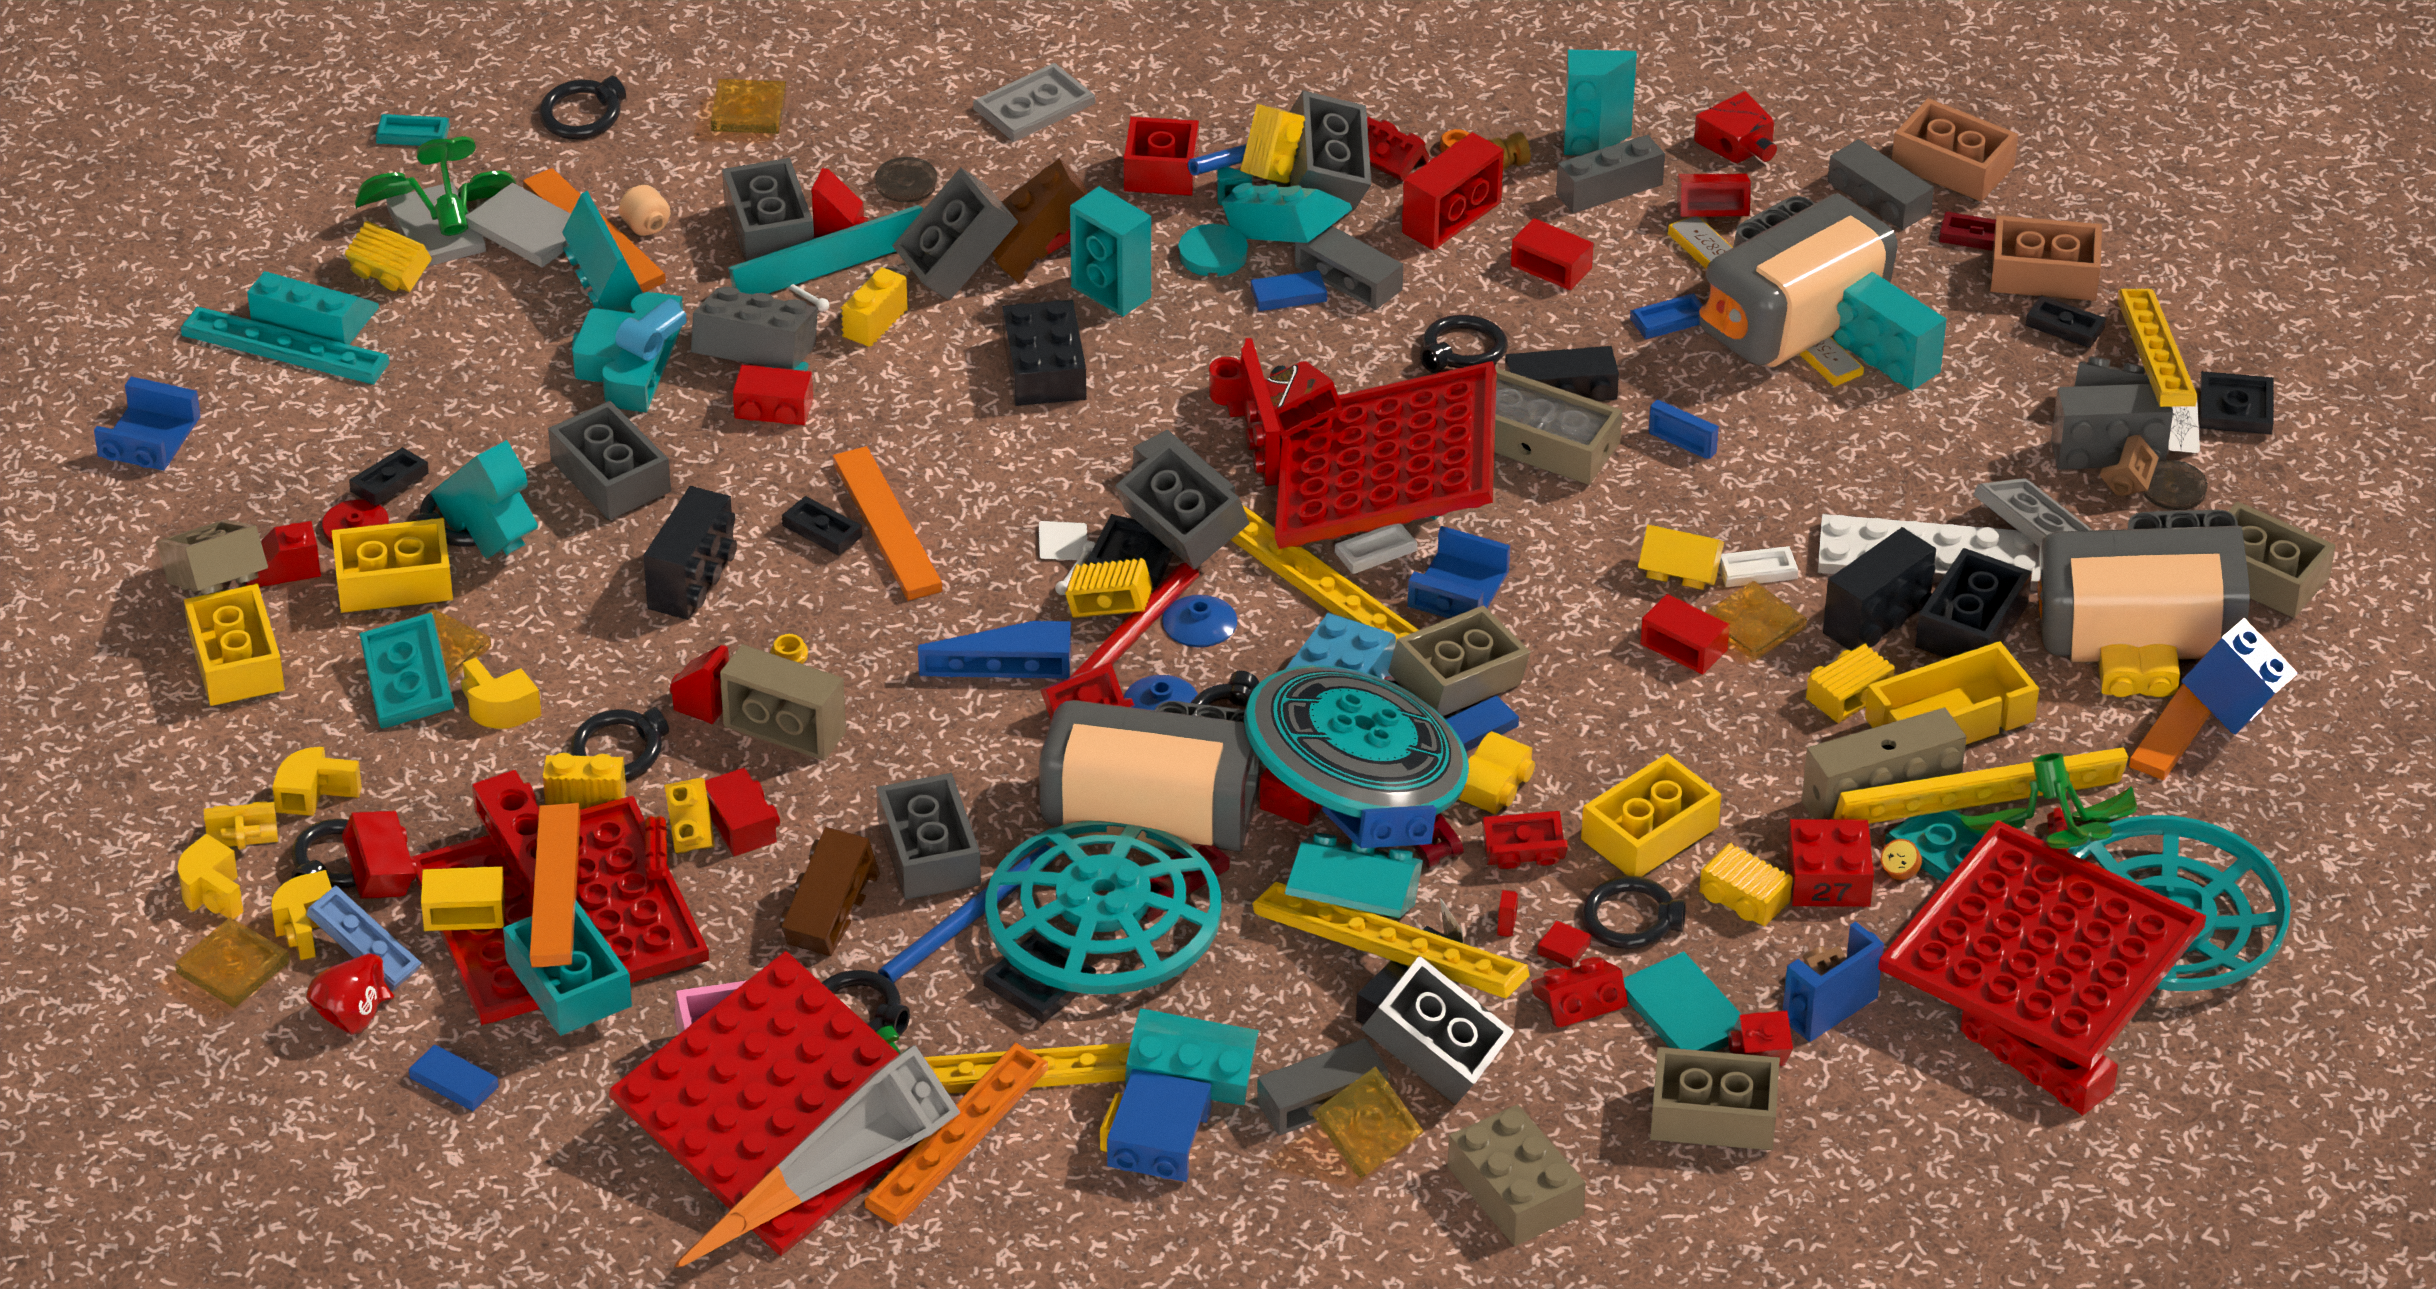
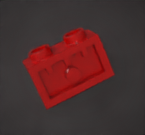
M1369 116L1367 117L1370 166L1404 182V179L1409 175L1418 160L1426 164L1428 163L1430 156L1425 148L1426 143L1419 136L1413 133L1406 135L1398 131L1397 127L1387 120L1382 119L1379 122Z

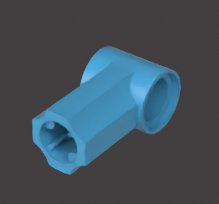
M669 298L640 320L635 318L624 320L616 333V345L646 361H651L661 351L664 340L687 323L686 313L677 301Z

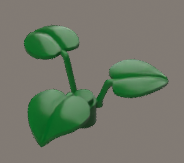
M464 136L450 139H434L425 142L418 148L417 159L423 165L440 162L446 194L437 198L435 207L416 179L413 177L406 178L405 174L400 172L380 174L364 181L359 188L355 206L357 209L373 202L407 194L415 189L430 211L432 220L438 219L441 234L453 236L461 234L468 229L466 214H468L467 201L491 198L511 183L516 184V181L511 174L505 171L480 173L473 176L470 183L462 184L457 191L460 198L458 199L456 194H452L447 161L461 160L473 154L476 149L475 141L470 137Z
M2049 753L2035 757L2032 760L2036 779L2029 781L2031 792L2027 809L2013 808L1980 816L1960 814V819L1966 829L1979 835H1985L1997 820L2018 829L2026 825L2025 820L2034 817L2038 791L2043 792L2044 798H2059L2068 830L2049 835L2047 837V844L2052 848H2072L2084 845L2089 841L2095 842L2110 838L2113 835L2111 826L2100 822L2131 815L2137 811L2138 807L2134 790L2130 786V788L2112 798L2084 808L2070 782L2063 754ZM2067 792L2077 810L2072 815L2065 796ZM2073 820H2074V821H2088V820H2092L2093 823H2088V824H2085V825H2082V826L2077 827V826L2074 824Z

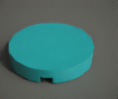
M1214 223L1199 225L1189 229L1181 236L1178 244L1179 259L1188 271L1195 274L1208 276L1209 272L1217 273V277L1227 276L1245 265L1248 244L1246 237L1239 230L1228 225Z

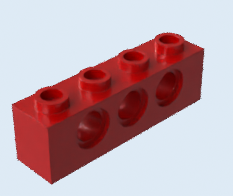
M515 769L473 783L475 813L533 908L539 807L536 804L531 784L529 782L523 783ZM579 864L577 865V879L581 878ZM576 883V896H578L577 883Z
M1963 1010L1960 1031L1970 1041L1981 1044L1995 1054L2000 1062L2011 1065L2025 1075L2029 1082L2041 1086L2055 1096L2063 1106L2071 1107L2083 1116L2114 1092L2118 1064L2105 1055H2102L2091 1070Z

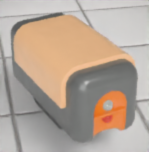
M1832 194L1817 203L1802 196L1789 197L1740 223L1736 229L1733 248L1715 257L1709 263L1705 276L1710 282V295L1707 304L1703 305L1699 311L1700 326L1707 334L1749 363L1758 366H1778L1835 334L1840 324L1837 305L1843 300V292L1846 288L1871 272L1876 273L1891 283L1898 248L1896 235L1887 224L1840 194Z
M2226 510L2140 512L2131 516L2128 521V529L2058 531L2048 534L2040 544V579L2037 585L2042 643L2045 649L2053 655L2060 657L2070 656L2071 663L2098 662L2101 647L2112 644H2128L2138 648L2151 644H2167L2177 647L2178 660L2200 659L2242 619L2245 618L2248 622L2250 591L2242 526H2238L2236 517Z
M1076 700L1065 701L1054 711L1039 758L1040 812L1042 818L1047 824L1054 827L1080 821H1103L1142 826L1166 831L1189 845L1195 843L1212 846L1213 844L1221 850L1242 852L1258 796L1260 765L1262 762L1254 752L1245 732V710L1179 701L1163 702L1155 710ZM1107 826V832H1091L1071 836H1120V834L1123 832L1125 828L1117 826ZM1144 831L1137 837V840L1148 843L1158 849L1177 851L1161 842L1146 838Z

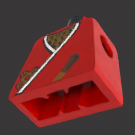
M1301 361L1290 367L1277 366L1271 371L1270 377L1265 379L1282 440L1343 410L1332 379L1307 361Z

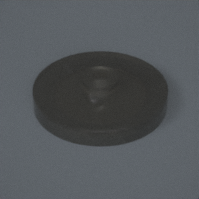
M899 157L883 163L875 173V186L877 191L889 200L915 202L928 197L935 191L937 187V172L925 160L915 157Z
M2165 460L2157 462L2148 491H2143L2142 493L2148 501L2158 507L2168 510H2187L2196 507L2205 499L2208 483L2205 475L2195 466L2182 461Z

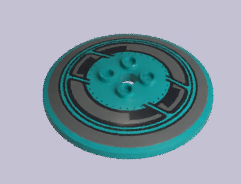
M1325 665L1288 668L1262 680L1254 688L1247 702L1244 712L1245 732L1259 759L1277 778L1290 788L1332 810L1361 818L1362 809L1434 805L1437 808L1436 815H1438L1457 801L1467 782L1469 773L1467 753L1452 726L1434 708L1416 695L1374 675L1353 669Z

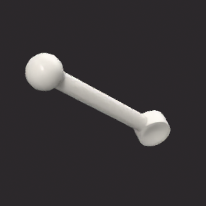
M794 284L787 287L818 307V311L824 312L829 309L830 304L827 299H818Z
M1087 541L1083 544L1082 555L1065 579L1059 581L1055 586L1056 592L1059 595H1066L1065 591L1075 565L1082 566L1086 562L1096 544L1095 542Z

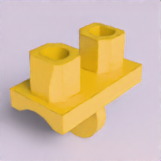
M700 777L664 785L675 853L681 854L715 847L705 779Z
M262 801L247 805H220L213 808H204L206 834L227 847L238 846V850L246 849L247 845L278 842L274 802Z

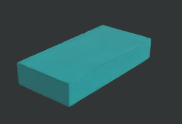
M381 114L376 132V144L421 146L430 140L447 139L450 128L449 118Z

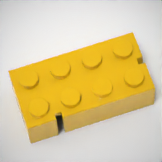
M2001 641L1869 684L1865 719L1872 728L1945 707L1966 735V744L1999 734V727L2008 731L2035 722L2039 687Z

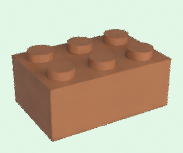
M1927 98L1894 133L1892 161L1918 177L1982 202L2015 167L2019 134Z
M1996 215L1990 292L2096 301L2101 270L2102 224Z

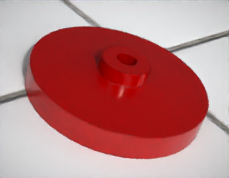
M361 499L348 500L333 506L327 511L322 521L323 533L326 539L333 544L332 530L389 524V517L381 505L374 506Z

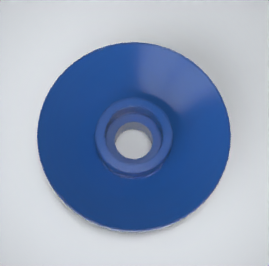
M1191 595L1174 601L1164 612L1163 627L1166 633L1178 643L1191 647H1209L1220 644L1232 636L1237 627V615L1234 609L1222 599L1209 595Z
M1152 675L1134 682L1127 689L1124 699L1132 698L1134 706H1131V708L1155 710L1159 704L1166 701L1191 703L1198 693L1190 683L1181 678L1171 675Z

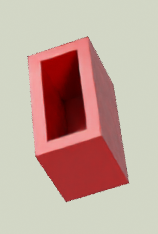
M1678 174L1677 209L1681 217L1750 216L1751 181L1747 174Z
M1533 218L1512 239L1511 266L1571 291L1592 269L1594 243Z
M741 365L733 390L734 418L749 421L805 425L813 401L812 372Z
M1666 594L1642 617L1640 644L1703 675L1728 650L1730 624Z
M745 767L705 780L711 821L734 857L777 843L776 827L780 826L778 812L773 804H767L760 782L758 780L753 781Z
M352 812L343 831L342 839L360 899L405 896L411 882L416 878L417 865L415 859L410 857L407 848V832L405 827L400 825L397 812Z

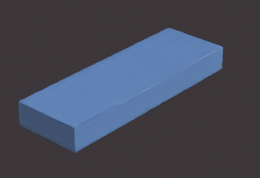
M334 886L308 908L306 915L353 958L367 953L379 955L384 964V980L391 991H394L420 969L421 962L339 887Z

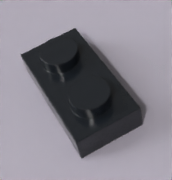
M2041 295L2028 312L2025 326L2091 349L2105 329L2106 318Z
M402 447L349 480L350 492L377 506L429 474L428 462Z
M804 496L782 514V526L838 556L863 536L862 525L807 496Z

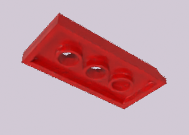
M1245 338V344L1241 348V360L1234 357H1220L1211 362L1209 366V397L1214 403L1227 406L1230 418L1245 417L1248 427L1246 429L1248 450H1255L1253 452L1254 471L1256 474H1262L1265 486L1279 485L1280 428L1253 339Z

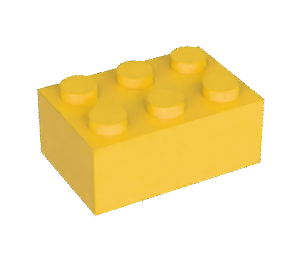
M444 518L332 530L341 613L453 600Z
M258 584L183 599L188 633L210 706L285 690L281 657Z
M1666 753L1583 806L1581 840L1626 875L1642 877L1719 827L1721 793Z

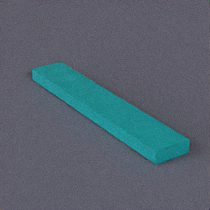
M916 205L728 267L732 287L737 288L741 293L752 295L755 293L769 294L790 287L793 284L796 285L895 252L896 250L892 245L923 211V207Z
M198 306L181 326V334L185 337L373 385L390 364L389 355Z

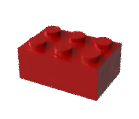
M1471 132L1460 141L1455 142L1443 153L1432 158L1417 171L1409 174L1403 183L1402 233L1434 251L1499 205L1502 201L1504 149Z

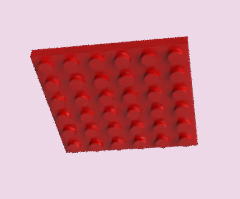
M1493 361L1338 395L1343 407L1342 411L1283 439L1274 537L1278 549L1300 547L1310 542L1336 539L1342 535L1361 531L1369 532L1379 527L1398 523L1406 524L1416 519L1442 516L1448 512L1467 508H1479L1485 504L1493 503L1497 372Z
M633 795L580 810L578 864L581 870V878L577 879L578 896H576L579 905L629 972L630 983L709 961V949L668 866L667 876L663 880H649L646 877L645 819ZM489 835L411 856L416 861V881L421 892L424 869L502 867L505 888L504 927L533 915L531 904ZM503 928L439 931L481 1026L540 1009L506 961Z
M1997 820L1879 958L1878 970L2091 1070L2203 930L2206 915L2060 848H2052L2047 842Z
M785 951L610 1088L609 1097L731 1210L873 1072L887 1064L899 1053L791 954ZM920 1141L755 1227L752 1231L772 1250L782 1256L908 1154Z

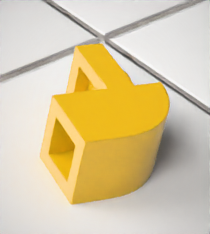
M476 657L463 662L464 679L461 680V687L468 699L469 714L472 720L485 727L505 729L522 725L542 716L539 689L521 668L494 679Z
M324 747L305 748L291 754L280 764L272 788L276 813L314 816L320 795L359 798L362 788L359 761L325 758Z
M205 834L182 853L178 861L182 899L192 912L205 904L211 912L215 914L221 913L233 921L244 912L240 885L233 882L238 877L234 850Z
M326 870L301 875L285 882L277 889L272 898L271 908L276 937L285 935L288 947L296 946L300 960L316 957L312 929L319 926L306 914L308 908L332 889Z

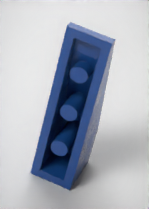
M1030 621L918 645L919 676L1068 679L1070 677L1071 621Z

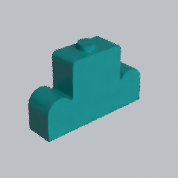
M654 292L641 293L632 299L631 313L598 308L590 309L580 333L575 332L573 336L572 353L575 378L603 382L605 402L611 401L618 409L647 413L681 328L664 340L661 351L651 361H646L616 345V333L621 323L627 318L640 320L669 298L677 301L683 310L682 296Z
M508 440L475 456L430 492L449 526L457 532L467 528L481 554L486 559L504 551L506 556L526 545L523 539L538 528L534 516L520 494V491L528 486L526 473Z

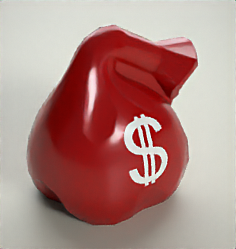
M372 953L364 954L323 970L311 981L306 994L307 1001L316 1009L321 1017L350 1035L359 1034L367 1029L375 1017L378 1004L395 997L385 983L382 958Z

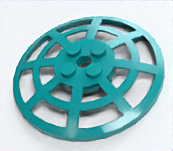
M2173 815L2129 817L2107 823L2111 826L2113 832L2110 838L2095 842L2089 841L2084 845L2069 848L2067 851L2082 859L2091 854L2102 868L2206 915L2205 927L2184 953L2196 950L2209 958V960L2189 965H2176L2175 963L2155 989L2199 991L2236 983L2253 975L2268 964L2280 950L2287 935L2291 906L2289 892L2281 874L2257 847L2239 835L2220 826L2197 819ZM2163 835L2162 854L2137 856L2119 863L2104 847L2112 842L2130 837ZM2179 837L2191 838L2211 844L2238 859L2222 873L2201 861L2178 856ZM2162 867L2161 876L2148 877L2138 882L2128 874L2140 869ZM2178 869L2196 873L2209 879L2211 882L2202 888L2190 880L2177 877ZM2252 869L2268 888L2276 911L2252 914L2246 896L2235 882ZM2223 892L2227 893L2235 904L2239 915L2217 916V907L2213 899ZM2276 925L2275 935L2269 948L2250 963L2235 957L2246 945L2251 934V928ZM2239 929L2235 940L2225 951L2209 942L2215 930ZM2221 965L2233 970L2211 977L2194 979L2176 977V974L2200 973Z
M1080 821L1051 828L1029 838L1013 849L1000 862L990 878L986 891L985 918L990 937L998 951L1010 964L1027 976L1046 985L1071 992L1119 994L1161 984L1181 974L1199 960L1209 949L1218 932L1221 921V890L1217 877L1208 862L1192 846L1177 836L1166 831L1136 825L1103 821ZM1107 826L1125 828L1120 836L1091 835L1075 839L1068 837L1091 832H1107ZM1144 831L1146 838L1172 847L1187 858L1171 860L1161 850L1137 840V837ZM1049 842L1055 845L1040 855L1027 871L1007 872L1019 859L1032 850ZM1091 844H1115L1110 854L1088 856L1080 848V846ZM1131 848H1135L1149 854L1159 862L1140 867L1135 862L1127 859L1126 856ZM1062 853L1073 862L1061 873L1041 871L1049 861ZM1201 870L1206 877L1210 894L1208 913L1185 904L1186 885L1181 872ZM1169 874L1174 886L1173 899L1151 892L1149 879ZM1000 885H1021L1020 901L1025 917L1005 929L997 908L998 887ZM1033 885L1056 886V900L1037 909L1032 897ZM1102 890L1109 891L1106 896L1095 894ZM1149 906L1167 912L1159 922L1145 931L1142 930L1138 923L1146 914ZM1061 914L1069 923L1078 927L1075 937L1057 930L1047 920ZM1180 917L1201 926L1199 932L1185 947L1171 957L1160 961L1151 943L1166 934ZM1034 928L1049 941L1071 949L1065 968H1059L1035 958L1021 948L1015 940ZM1121 929L1128 936L1127 938L1116 940H1091L1094 932H1112ZM1136 949L1145 966L1138 970L1114 974L1081 972L1086 953L1113 954Z

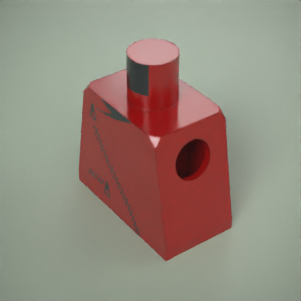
M1742 91L1696 115L1694 141L1735 164L1754 155L1763 162H1768L1777 152V146L1773 143V118L1746 91Z

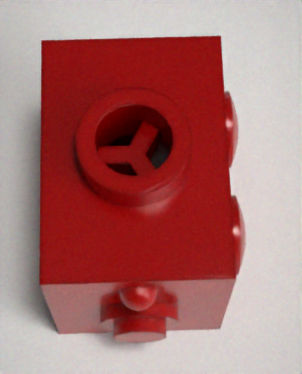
M1266 768L1260 777V809L1309 826L1323 805L1296 792Z
M1787 1010L1739 1015L1733 1030L1728 1032L1730 1053L1779 1057V1066L1786 1065L1793 1050Z

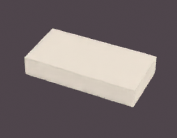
M1399 523L1384 526L1335 544L1336 555L1352 574L1417 551L1416 540Z
M1790 546L1721 555L1719 570L1725 587L1798 579V568Z

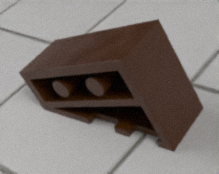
M1060 158L1001 201L1018 223L995 248L992 254L996 263L1018 284L1025 280L1026 276L1023 273L1037 257L1042 260L1046 256L1048 251L1045 247L1059 232L1064 235L1070 228V205L1088 194L1082 180Z
M825 826L820 839H815L812 843L809 853V865L805 873L801 872L796 880L795 897L791 906H786L782 912L780 928L788 945L832 956L851 924V920L847 918L853 905L862 906L866 895L860 893L868 880L877 881L880 871L869 838Z

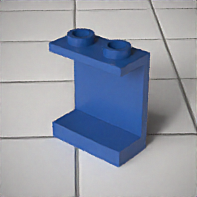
M131 376L125 384L128 408L113 429L96 426L94 429L97 454L99 457L111 461L117 460L139 465L143 468L165 471L201 417L197 390Z
M1441 526L1438 532V552L1426 573L1422 574L1414 571L1408 580L1407 607L1445 618L1455 617L1483 605L1488 608L1509 572L1510 545Z
M2244 618L2210 649L2183 678L2182 682L2231 733L2236 735L2298 673Z
M1434 805L1362 809L1361 818L1347 815L1323 806L1322 811L1362 849L1432 844L1437 808Z
M1855 921L1850 925L1847 960L1824 975L1820 976L1799 958L1789 964L1786 970L1783 1011L1787 1010L1790 1027L1807 1041L1811 1042L1877 999L1881 975L1878 966L1879 958L1883 955L1884 943L1874 933L1869 932Z
M1132 1069L1107 1138V1167L1187 1182L1189 1177V1152L1200 1122H1208L1211 1114V1084Z

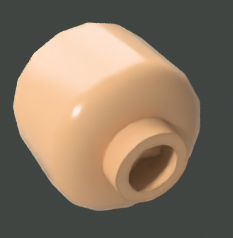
M639 185L630 188L623 195L619 205V214L623 221L635 234L640 236L651 235L661 231L668 223L671 214L670 206L655 188L649 185Z

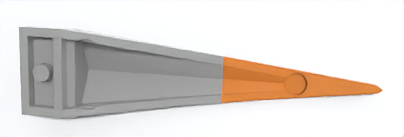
M917 1046L908 1047L887 1064L873 1072L676 1262L675 1267L680 1268L815 1195L930 1136L961 1113Z

